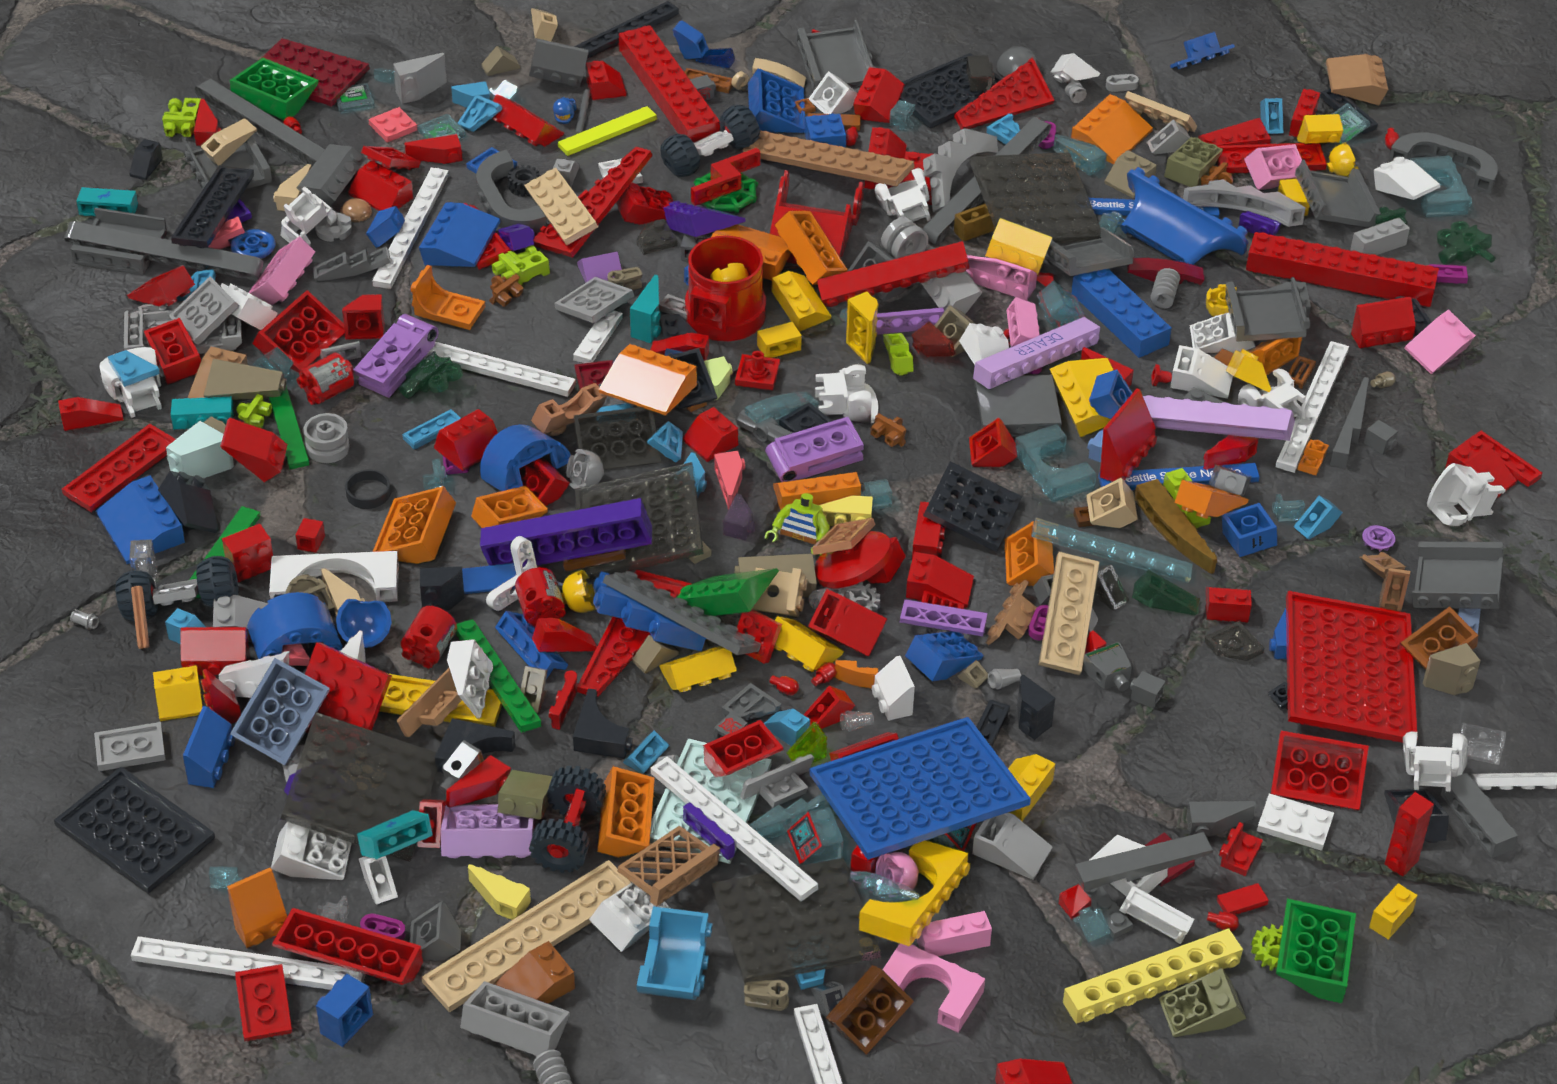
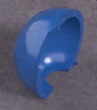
M347 599L339 608L336 617L337 630L347 643L351 637L362 631L364 648H370L382 642L389 633L392 623L390 611L383 601Z

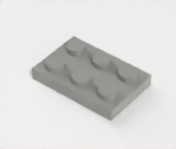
M161 722L94 733L99 771L166 760Z

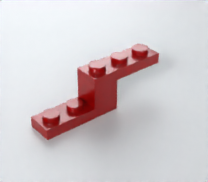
M756 147L711 164V180L691 188V203L696 206L741 189V173L760 166L761 151Z

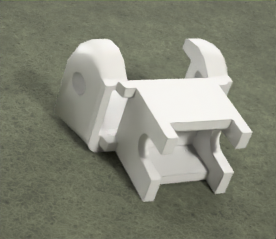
M922 169L911 170L915 180L900 183L897 187L893 186L888 189L886 184L879 183L876 185L874 191L877 202L889 216L907 217L913 222L926 217L927 221L931 220L927 210V201L930 197Z
M304 186L302 188L303 193L289 206L287 204L283 206L287 216L281 222V237L290 243L299 237L295 232L301 229L300 237L310 246V241L306 234L325 216L328 223L332 225L337 219V214L329 205L315 194H312Z
M142 347L127 350L157 366L154 349ZM108 357L100 362L102 382L106 391L114 400L118 399L120 403H125L131 418L135 417V411L156 406L158 410L162 409L158 399L160 397L158 387L161 386L159 374L124 387L109 364ZM120 385H121L122 395H121L120 390H119V388H118V386H120Z
M852 365L839 370V373L816 374V382L824 383V387H815V397H819V401H823L824 404L819 406L818 410L825 415L843 414V417H849L850 421L874 423L875 416L878 414V401L873 389L864 383L865 366Z
M1284 369L1273 371V375L1277 377V386L1271 387L1270 392L1265 390L1258 391L1251 384L1243 386L1239 392L1238 405L1266 406L1275 409L1286 408L1292 410L1294 418L1296 416H1299L1301 419L1305 418V409L1297 403V400L1304 403L1306 402V396L1294 388V380Z
M1453 463L1442 472L1434 484L1428 497L1427 507L1442 523L1448 526H1460L1466 523L1467 520H1472L1475 516L1492 515L1491 507L1498 494L1504 493L1505 489L1502 486L1488 484V482H1493L1495 479L1489 472L1476 473L1472 467ZM1459 503L1468 514L1462 515L1454 505Z
M1417 732L1406 733L1403 737V762L1407 774L1414 775V790H1419V786L1446 787V791L1450 792L1452 777L1462 775L1463 770L1468 764V740L1465 735L1453 733L1452 748L1416 746Z

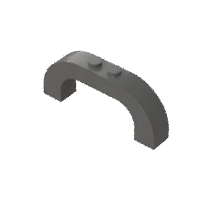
M1419 132L1400 137L1391 147L1389 162L1393 161L1396 157H1404L1410 160L1416 156H1430L1473 171L1476 174L1473 189L1491 194L1498 172L1497 164L1487 152L1475 146L1437 134Z
M503 150L486 158L478 167L476 174L477 195L480 203H484L485 212L500 218V228L522 224L533 229L534 234L541 232L540 228L543 226L547 227L546 216L540 206L522 210L511 208L504 202L495 186L499 179L506 177L508 172H511V169L514 168L513 160L508 151Z

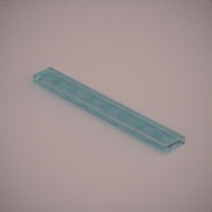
M1035 518L1031 537L1187 583L1191 579L1192 563L1043 519Z

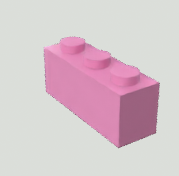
M1015 297L1006 310L1011 347L1039 336L1036 305Z
M985 911L930 922L929 926H925L917 943L921 950L937 956H943L990 946L992 928Z

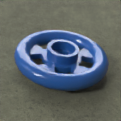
M251 229L233 238L231 250L234 253L262 259L273 252L276 242L274 237L267 231Z

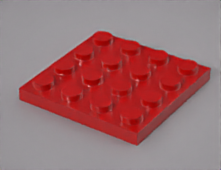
M316 642L305 675L329 687L330 691L306 733L356 757H362L392 675L321 642Z

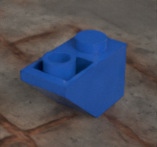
M679 21L673 28L674 37L684 59L702 58L709 49L704 35L684 21Z

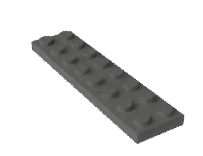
M615 572L604 577V584L736 655L759 652L761 643L755 641V637L738 632V628L735 626L721 623V619L718 617L704 614V610L701 608L687 605V601L684 599L670 596L671 593L669 591L655 588L652 582L640 580L637 578L638 575L633 572Z

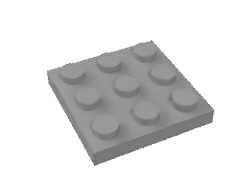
M210 276L169 317L172 320L181 318L190 338L198 346L239 305Z
M594 277L554 304L556 310L594 323L606 314L613 312L620 305L625 304L634 297L632 289Z

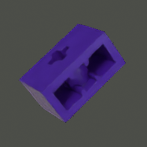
M515 224L498 229L501 239L510 250L514 251L534 245V231L529 226Z

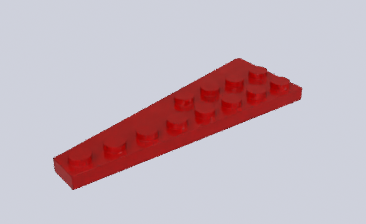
M635 147L621 159V164L607 171L608 175L602 180L598 179L595 181L594 187L589 191L585 190L578 196L597 225L600 224L653 155L650 150ZM550 223L547 227L543 226L540 228L541 232L535 236L533 241L536 247L573 258L593 231L566 246Z
M640 570L635 572L638 575L637 578L652 582L657 589L669 591L671 593L670 596L674 598L678 597L683 587L692 584ZM612 617L577 685V692L586 695L588 688L596 689L598 697L633 659L648 635H651L650 632L626 627L622 618Z

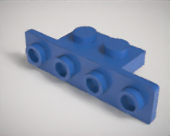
M1215 32L1183 42L1188 59L1171 64L1170 67L1181 69L1187 67L1189 62L1194 65L1202 62V58H1206V60L1215 58L1217 53H1220V56L1230 53L1229 49L1235 46L1232 44L1220 48Z

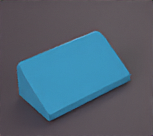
M654 730L623 763L644 774L670 745Z

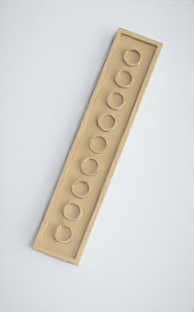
M608 860L422 976V983L450 1013L464 1004L484 981L494 984L529 951L547 941L554 947L590 924L591 921L589 919L599 905L631 882L617 872V868Z

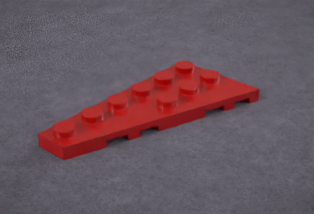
M1032 57L1012 74L1004 77L987 92L982 93L976 100L956 112L954 117L961 130L964 128L970 129L997 121L1009 113L1017 115L1053 104L1055 100Z

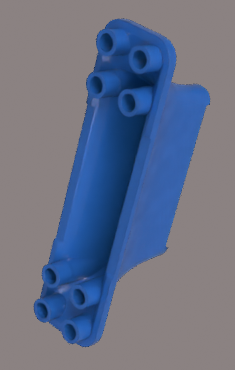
M1140 167L1128 171V186L1135 194V199L1129 215L1121 224V229L1125 234L1133 235L1175 261L1194 265L1205 255L1219 249L1231 250L1239 255H1244L1247 252L1249 242L1245 235L1248 232L1243 226H1239L1236 229L1232 226L1233 223L1229 218L1224 217L1220 220L1161 187L1160 181L1156 176L1152 175L1150 178L1144 176L1145 172Z

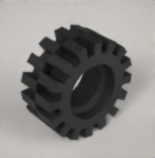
M530 165L512 168L511 172L509 171L507 175L508 189L512 194L515 192L517 196L519 194L524 197V194L530 196L524 185L540 177L539 170H536L535 167L531 168Z

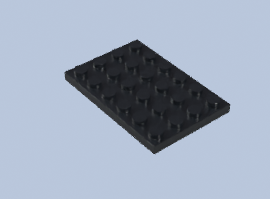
M968 53L903 81L905 87L898 102L926 126L932 128L955 118L956 112L976 100L982 93L987 92L1002 78L971 53Z
M123 767L118 768L54 819L56 827L148 894L215 839V833Z

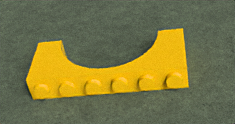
M927 840L913 844L909 849V856L916 863L919 873L928 878L934 887L924 896L906 902H881L869 899L860 911L859 930L911 946L915 939H919L924 927L929 926L934 914L939 913L944 901H948L954 888H958L963 876H967L970 869L968 853Z

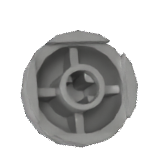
M577 449L575 451L577 453L575 456H570L567 464L566 475L571 480L569 485L573 489L580 490L594 488L604 475L603 463L594 452Z

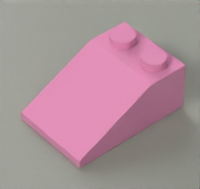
M1295 144L1257 148L1244 158L1257 190L1278 187L1280 180L1297 179L1295 171L1302 161Z
M1448 309L1404 348L1430 374H1433L1463 352L1476 335Z

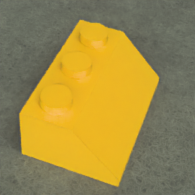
M1000 218L985 256L1030 269L1038 275L1052 237Z
M788 271L772 278L771 291L799 332L832 318L804 275Z
M868 292L848 299L846 343L866 364L871 363L875 349L878 321V302Z
M1244 349L1241 352L1235 350L1226 371L1234 377L1270 392L1271 387L1263 364L1258 361L1259 357Z
M779 616L775 619V621L782 624L774 648L779 651L783 649L787 652V657L796 662L798 660L803 662V667L811 672L818 670L826 662L833 663L844 652L797 620Z
M722 646L659 665L671 689L679 690L680 693L691 690V685L699 683V686L710 684L712 683L711 679L716 677L719 680L729 678L732 672L737 671L732 652Z
M1037 754L1017 758L1008 768L1030 797V805L1009 812L1021 821L1025 819L1054 779L1055 763Z

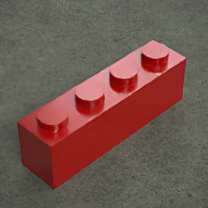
M1416 792L1399 807L1384 865L1402 877L1419 861L1434 806L1432 802Z

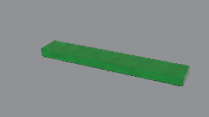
M286 386L285 390L281 391L280 397H269V401L272 404V411L280 438L288 444L285 456L289 469L309 466V460Z
M241 506L204 559L212 556L225 557L222 538L254 526L261 517L260 511ZM196 571L189 580L197 579Z

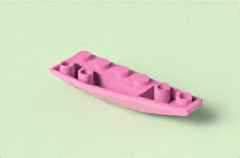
M967 255L970 268L966 269V271L977 285L1026 301L1036 288L1037 273L1030 269L999 259Z

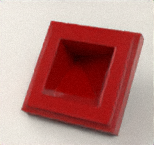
M1039 272L1037 281L1047 288L1053 289L1054 274Z

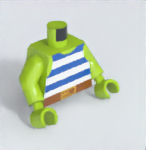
M804 493L801 495V499H795L792 504H787L777 514L772 524L773 529L765 533V539H768L770 533H774L775 538L772 542H776L779 538L777 532L781 530L780 534L816 544L829 531L830 526L823 514V508L812 503L813 496L811 494Z

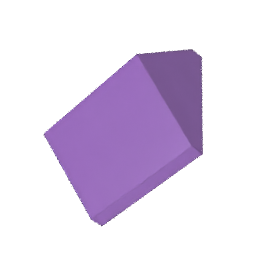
M618 251L577 261L585 283L594 277L608 281L607 275L609 272L622 270Z

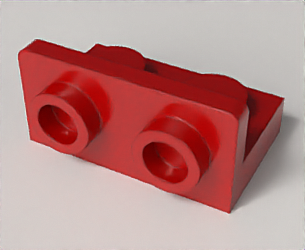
M1239 822L1236 829H1231L1227 839L1229 841L1228 844L1224 843L1219 853V856L1222 857L1220 866L1246 876L1262 846L1263 840L1243 832L1244 824Z

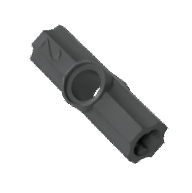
M743 409L737 418V425L753 432L756 439L761 442H765L767 439L775 442L776 438L792 434V432L778 426L776 420L769 416L763 419Z

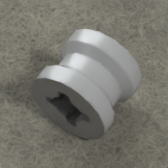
M1078 81L1070 82L1065 88L1066 94L1074 103L1083 101L1087 95L1086 90Z

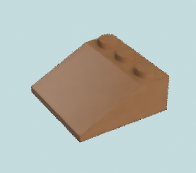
M1368 54L1327 58L1326 65L1332 93L1380 105L1388 91L1382 58Z

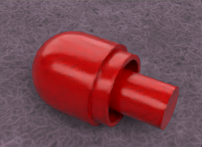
M287 117L284 120L283 124L299 134L302 133L300 123L294 117Z
M853 126L845 131L847 146L854 145L858 139L857 128Z
M1388 128L1385 135L1386 147L1391 149L1395 141L1399 139V135L1394 131V128Z
M826 662L816 671V676L811 679L812 684L817 686L821 682L826 683L837 675L835 664Z
M774 675L770 678L769 683L777 686V690L781 693L791 696L799 690V684L795 679L787 676L779 678Z
M1219 911V914L1208 912L1206 920L1216 923L1215 927H1218V929H1229L1232 932L1239 926L1238 917L1232 913Z

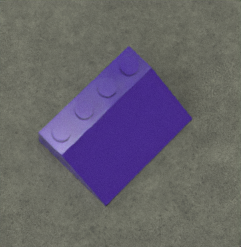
M680 201L670 202L669 206L664 207L668 229L694 237L746 222L745 218L681 203Z

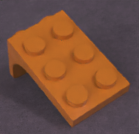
M430 265L421 270L419 277L411 285V292L413 294L412 306L414 307L415 316L470 330L486 307L483 300L449 292L440 287L433 277L432 266Z

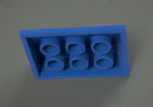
M758 68L748 82L749 109L755 116L759 129L767 132L804 133L805 111L802 110L800 114L795 107V101L804 99V87ZM801 102L799 106L805 108V103Z
M445 203L419 246L424 265L475 267L499 226L500 218L463 203Z
M151 475L131 482L96 510V514L127 564L185 543L182 525L167 501L158 491L159 488Z

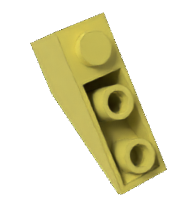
M849 496L819 506L823 508V514L829 526H834L838 523L871 518L873 497Z
M469 864V881L498 915L513 920L525 912L531 903L530 888L524 884L510 881L504 876L490 873L484 868Z

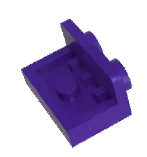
M1247 211L1246 213H1241L1238 227L1243 226L1247 232L1253 234L1255 232H1263L1275 236L1280 229L1281 223Z

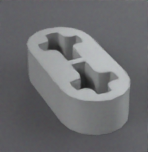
M1133 74L1112 75L1106 79V89L1112 92L1135 90L1138 87L1139 79Z

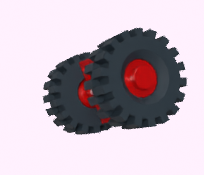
M567 766L566 769L561 767L552 776L547 791L548 803L553 804L552 808L554 810L559 809L560 814L564 815L566 813L565 820L559 819L558 822H555L554 819H549V822L544 820L541 824L538 823L529 846L531 857L535 858L537 864L541 862L542 867L545 869L548 866L551 868L550 871L558 869L562 873H565V870H568L570 873L574 869H580V866L584 864L590 843L589 837H586L587 833L585 831L580 832L581 827L578 825L582 816L589 819L591 815L594 817L597 815V812L599 813L606 793V785L603 784V779H597L598 774L595 772L589 773L590 769L585 768V770H581V766H576L575 769L572 766Z

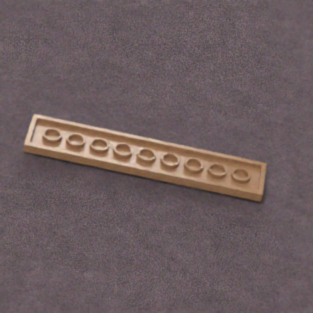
M761 131L758 140L743 149V152L757 147L761 151L760 159L896 187L915 168L914 161L903 158L900 159L888 155L845 148L843 146L829 145L827 143H819L767 131Z

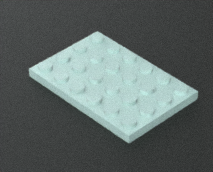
M688 738L677 765L744 822L748 823L760 793L743 800L740 797L743 784L748 779H754L769 771L772 760L765 758L727 776L715 777L704 764L703 745L707 743ZM666 787L651 821L649 843H654L680 825L707 846H711L683 821V806L686 803ZM678 835L674 838V841H686V839ZM674 847L675 850L687 853V848ZM690 848V853L702 852L699 849ZM719 854L718 861L730 864L733 857L727 860Z

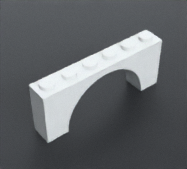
M397 551L272 556L270 599L285 594L290 581L295 577L308 574L316 578L322 575L321 569L325 568L331 573H348L364 579L373 588L377 601H398L399 564Z

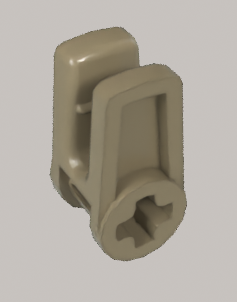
M639 267L614 270L607 275L608 281L632 290L642 288L640 280L642 278V271Z
M747 980L745 982L744 995L746 1006L781 1011L789 1005V987L786 982L782 980Z

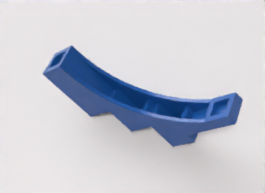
M600 572L599 578L595 579L593 586L596 592L593 604L598 613L622 618L626 627L650 632L654 641L702 651L706 640L705 637L604 584V577L609 575V573Z

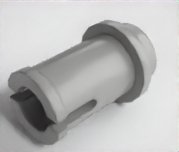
M76 609L70 616L71 622L83 625L88 630L95 629L99 624V618L93 613L87 614Z

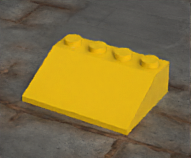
M1108 358L1067 361L1050 368L1054 383L1079 436L1082 437L1104 428L1111 419L1098 415L1095 408H1092L1089 398L1096 377L1113 371Z

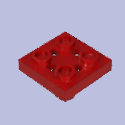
M754 351L752 355L742 354L735 378V385L773 390L780 366V359L764 357V353L761 351Z
M753 609L750 612H743L737 625L738 632L746 634L745 629L747 628L746 632L755 637V641L761 643L759 652L747 653L746 655L764 664L769 663L782 624Z

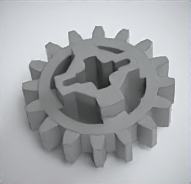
M860 582L858 585L838 589V594L875 613L880 608V594L876 593V588L870 589L869 583L863 586V583Z

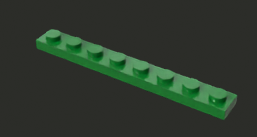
M472 619L458 623L455 634L459 640H475L492 661L493 670L490 672L489 685L519 731L522 733L541 727V719L475 621Z

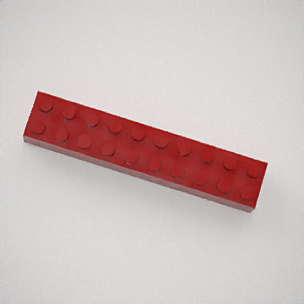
M650 25L619 33V51L678 134L688 136L695 143L718 131L720 132L719 119Z
M1263 232L1254 233L1246 265L1247 271L1287 279L1294 277L1297 281L1387 299H1395L1398 296L1411 297V299H1417L1420 305L1431 307L1439 268L1430 265L1405 262L1394 258L1380 257L1375 254L1345 250L1339 247H1329L1319 243L1314 244L1304 242L1303 240L1269 235Z

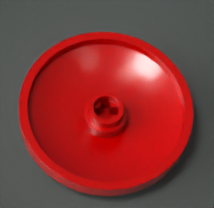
M869 531L852 549L823 553L815 563V576L819 584L826 588L837 589L858 584L875 575L888 563L893 554L892 543L886 534Z

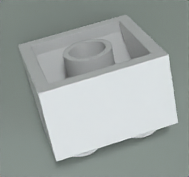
M1074 53L1061 55L1050 72L1061 83L1098 77L1100 75L1098 71Z
M828 71L809 97V100L824 114H841L853 107L858 93L839 77Z
M896 656L875 675L872 692L874 697L878 698L880 711L885 713L888 721L913 714L915 686L901 656Z

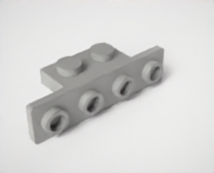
M811 754L799 757L791 763L782 764L777 769L766 771L761 776L748 779L743 784L740 797L744 800L760 793L771 807L774 808L805 794L808 786L798 776L810 770L814 757Z

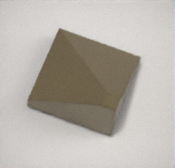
M975 660L957 677L976 689L988 679V673Z

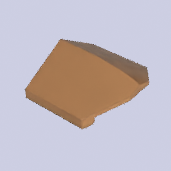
M1380 552L1379 555L1369 556L1363 554V556L1359 557L1371 570L1384 579L1389 568L1404 570L1406 567L1384 552Z

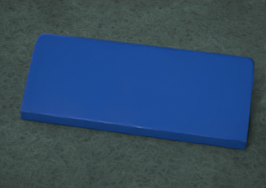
M514 563L463 568L464 594L488 592L499 587L517 575Z

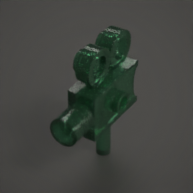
M1456 221L1451 224V229H1442L1437 233L1438 244L1446 246V249L1438 254L1439 260L1444 265H1448L1456 259L1464 263L1478 254L1491 263L1496 259L1494 255L1486 251L1492 247V235L1481 232L1476 224L1469 228L1467 222Z
M433 351L405 374L407 381L399 386V390L407 399L411 398L419 390L427 393L431 389L434 393H440L449 387V382L460 379L463 371L459 364L452 363L450 357H440L436 354V351Z

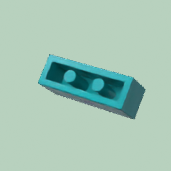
M82 187L76 200L78 213L82 216H95V208L135 214L138 207L136 191Z
M232 396L172 399L171 420L173 430L190 429L199 421L205 422L211 416L226 425L227 420L234 417Z
M414 810L357 834L361 855L373 859H379L433 835L429 815Z

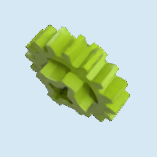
M1271 924L1270 929L1263 926L1261 931H1256L1251 943L1253 946L1251 953L1256 954L1255 961H1263L1261 966L1269 965L1270 971H1273L1274 967L1277 968L1282 925L1279 929H1276L1274 924Z

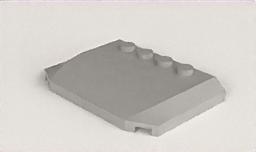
M184 301L175 302L169 306L167 304L161 306L152 304L142 305L138 307V311L130 314L128 311H125L124 350L142 347L150 348L144 331L172 321L169 315ZM230 314L198 346L194 343L198 353H207L211 346L229 351L236 349L242 344L241 319Z

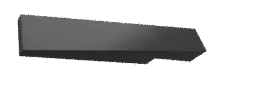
M1364 377L1333 450L1330 466L1346 468L1351 442L1358 443L1369 378Z
M1204 832L1077 863L1075 864V870L1083 891L1086 892L1124 878L1129 882L1213 853V850Z

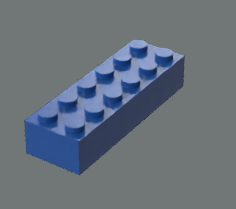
M1109 269L1083 273L1073 277L1071 294L1138 358L1169 345L1172 328Z

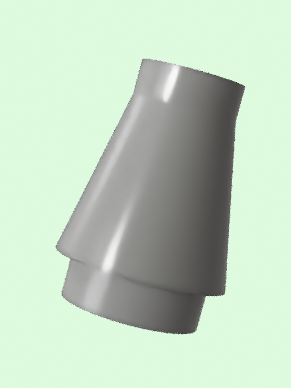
M1017 668L993 669L988 673V683L991 688L999 690L1020 681L1021 673Z

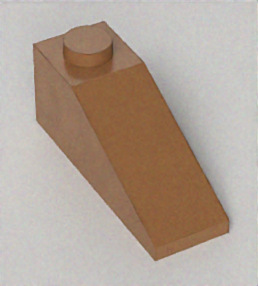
M1389 568L1382 585L1379 608L1401 612L1410 571Z

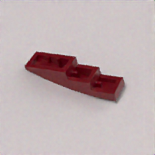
M1133 258V264L1127 265L1128 273L1153 282L1156 280L1157 273L1165 268L1174 269L1179 273V284H1182L1184 279L1199 285L1204 281L1202 267L1184 262L1157 258Z

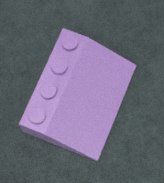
M498 804L458 805L451 808L446 806L441 827V855L448 858H458L460 856H470L472 858L493 856L495 858H503L513 855L518 858H525L531 853L529 852V846L534 833L535 819L497 813Z

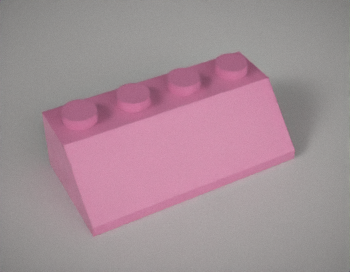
M300 236L276 253L248 293L271 305L278 301H284L289 295L287 292L297 284L295 280L304 274L305 271L303 269L313 261L312 256L315 251Z

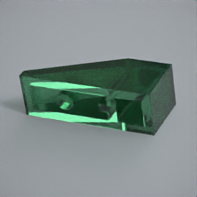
M1150 570L1146 571L1134 583L1132 598L1151 608L1189 615L1198 614L1200 598Z

